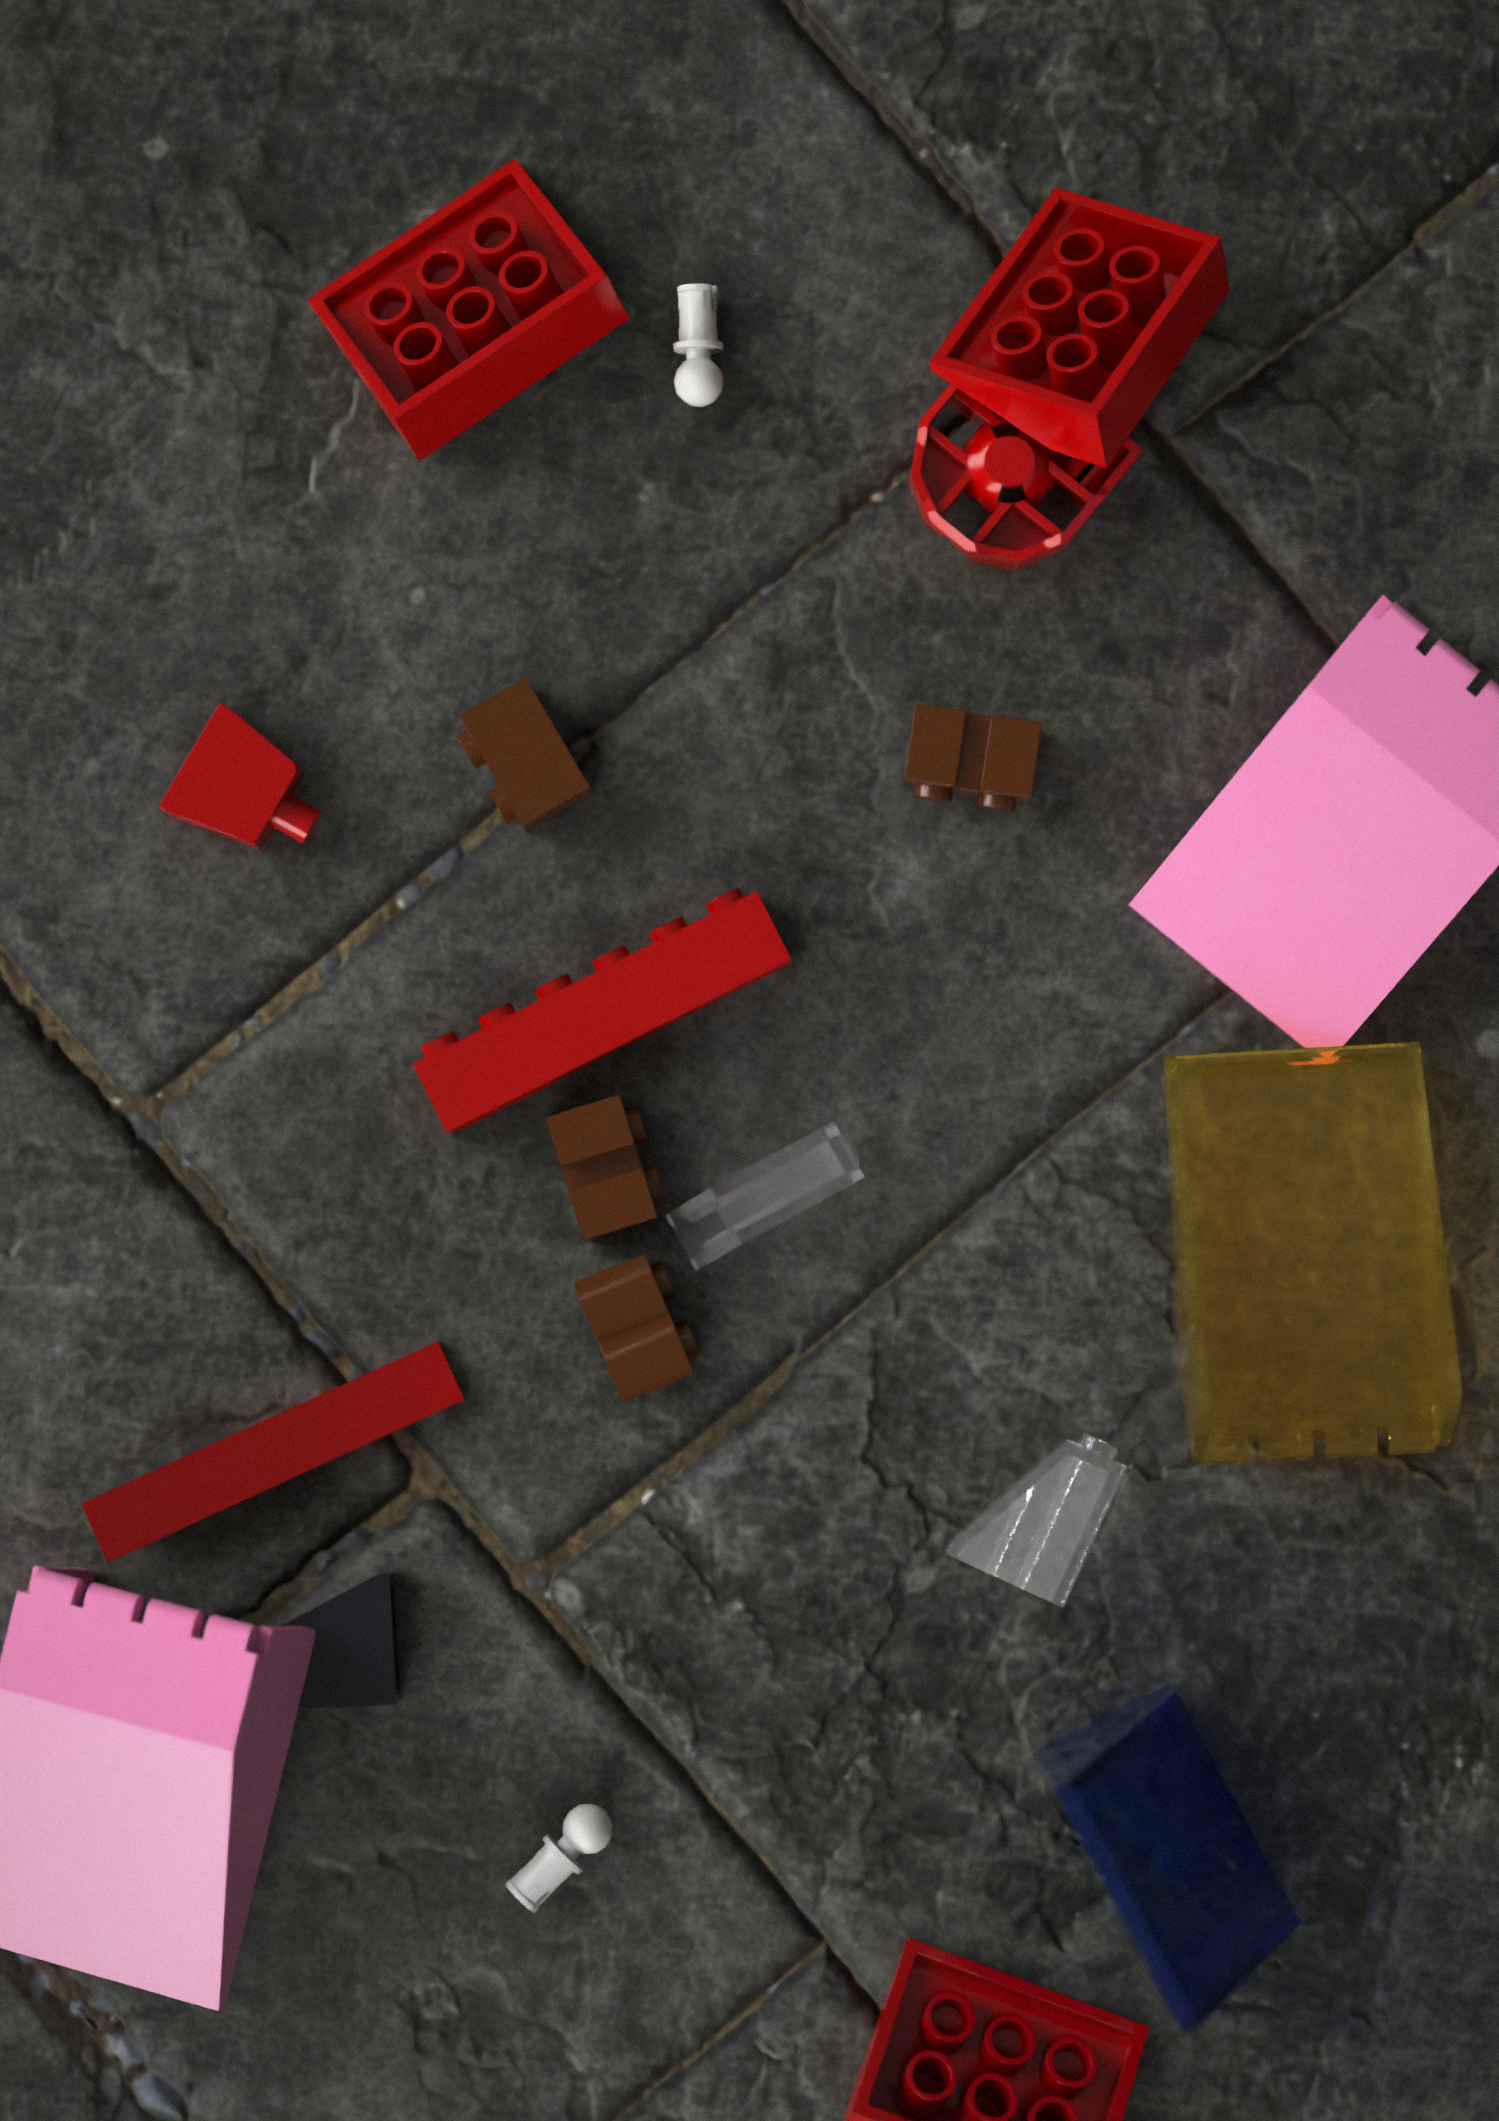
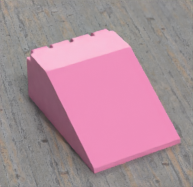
M1384 595L1366 613L1128 905L1325 1066L1499 866V685L1490 679L1475 697L1466 688L1481 670L1441 638L1438 639L1426 655H1423L1416 649V646L1430 629L1396 601L1391 602Z
M34 1565L28 1591H17L0 1659V1948L213 2010H225L315 1642L316 1630L304 1626H260L258 1634V1627L256 1625L213 1614L207 1621L202 1638L200 1635L204 1622L203 1611L153 1598L147 1605L142 1622L140 1620L144 1608L143 1595L94 1583L93 1570L81 1567Z

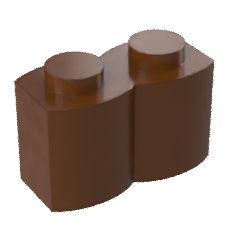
M642 1254L573 1283L622 1402L694 1373L689 1360L700 1356V1352L687 1321L684 1320L674 1324L665 1301L675 1297L676 1294L662 1261L650 1265L646 1254Z

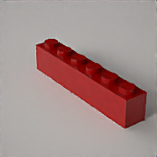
M740 888L729 891L706 904L710 915L688 926L683 916L667 922L649 933L653 941L652 944L632 954L629 953L626 945L618 947L592 961L596 972L574 983L570 975L565 974L537 988L535 993L539 1000L516 1012L512 1002L507 1003L477 1019L482 1028L481 1030L461 1040L458 1039L455 1031H452L422 1046L420 1049L425 1058L413 1063V1066L446 1132L452 1135L790 965L792 959L758 892L755 891L744 897Z

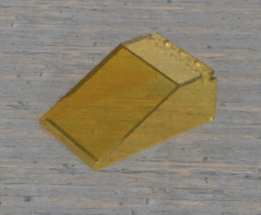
M1420 1042L1164 1056L1163 1068L1179 1360L1187 1443L1190 1446L1191 1461L1202 1460L1203 1465L1249 1463L1248 1443L1258 1442L1261 1462L1313 1459V1439L1323 1440L1325 1459L1377 1456V1435H1387L1389 1455L1432 1453L1436 1451V1445L1437 1447L1450 1446L1462 1401V1386Z

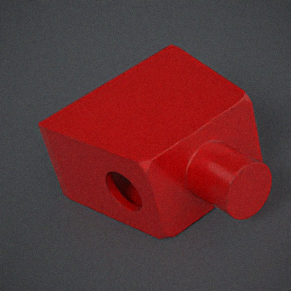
M219 702L158 805L163 812L177 820L259 850L264 846L274 828L299 843L306 844L323 814L319 809L294 795L304 778L305 773L221 702Z

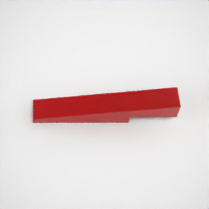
M438 1341L90 1499L81 1505L108 1563L463 1401L465 1397Z

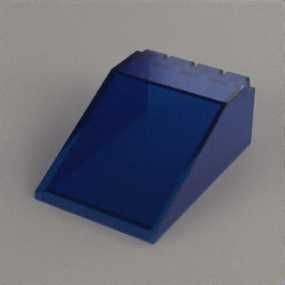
M1167 1684L1147 1696L1143 1694L1042 1748L1032 1754L1064 1807L1149 1967L1147 1972L1186 2035L1201 2027L1301 1922L1178 1692L1170 1684Z

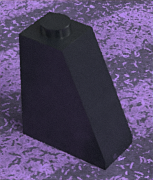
M381 1572L280 1625L304 1626L316 1630L315 1642L298 1710L396 1705L401 1700L394 1572Z

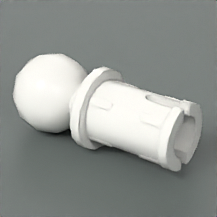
M696 283L677 287L679 341L673 343V351L686 355V361L682 362L677 369L674 385L676 394L684 402L695 407H703L715 402L722 392L724 383L721 369L711 361V354L723 351V342L718 341L717 330L718 286H712V284Z
M579 1804L570 1810L563 1820V1836L556 1841L547 1834L542 1839L545 1845L522 1869L505 1883L510 1892L527 1909L535 1913L550 1894L573 1872L579 1875L583 1871L581 1865L576 1861L581 1853L596 1854L607 1846L612 1838L613 1824L606 1810L594 1804Z

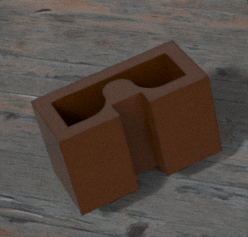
M526 677L459 715L467 730L456 737L474 768L477 769L487 764L499 785L488 792L507 824L518 818L527 832L592 794L587 781Z
M915 703L902 786L914 787V797L921 800L952 803L954 793L978 797L977 807L1013 813L1015 812L1016 803L1028 805L1031 799L1042 722L991 715V717L966 713L963 710Z
M616 1095L546 1117L584 1241L658 1219L655 1205L666 1202L655 1165L643 1169L636 1144L647 1141V1137L636 1104L624 1108L621 1096Z

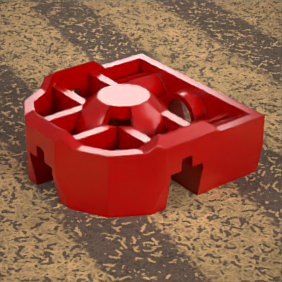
M950 383L919 421L909 486L924 522L942 537L944 535L953 543L952 545L961 551L965 557L977 564L1018 570L1049 558L1064 549L1082 525L1098 509L1139 459L1144 449L1128 437L1107 468L1094 465L1084 479L1078 483L1077 480L1091 463L1050 450ZM948 404L952 405L979 427L974 431L969 440L965 441L962 449L932 426L937 416ZM1000 434L1017 435V436H1004V437H1001V438H997V437H996L997 435H1000ZM1021 486L1026 500L1016 503L997 502L1001 488L1012 489ZM1052 488L1081 510L1064 531L1035 509L1042 503L1041 499L1046 493L1051 492ZM964 494L971 501L975 498L984 505L982 510L991 514L971 540L944 519Z

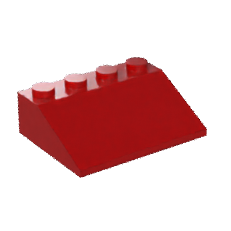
M516 158L307 299L313 311L419 462L629 319L608 276Z
M1055 187L929 361L931 371L1050 450L1107 468L1230 291L1222 238Z
M908 1937L859 2069L843 2121H1122L1149 2027Z

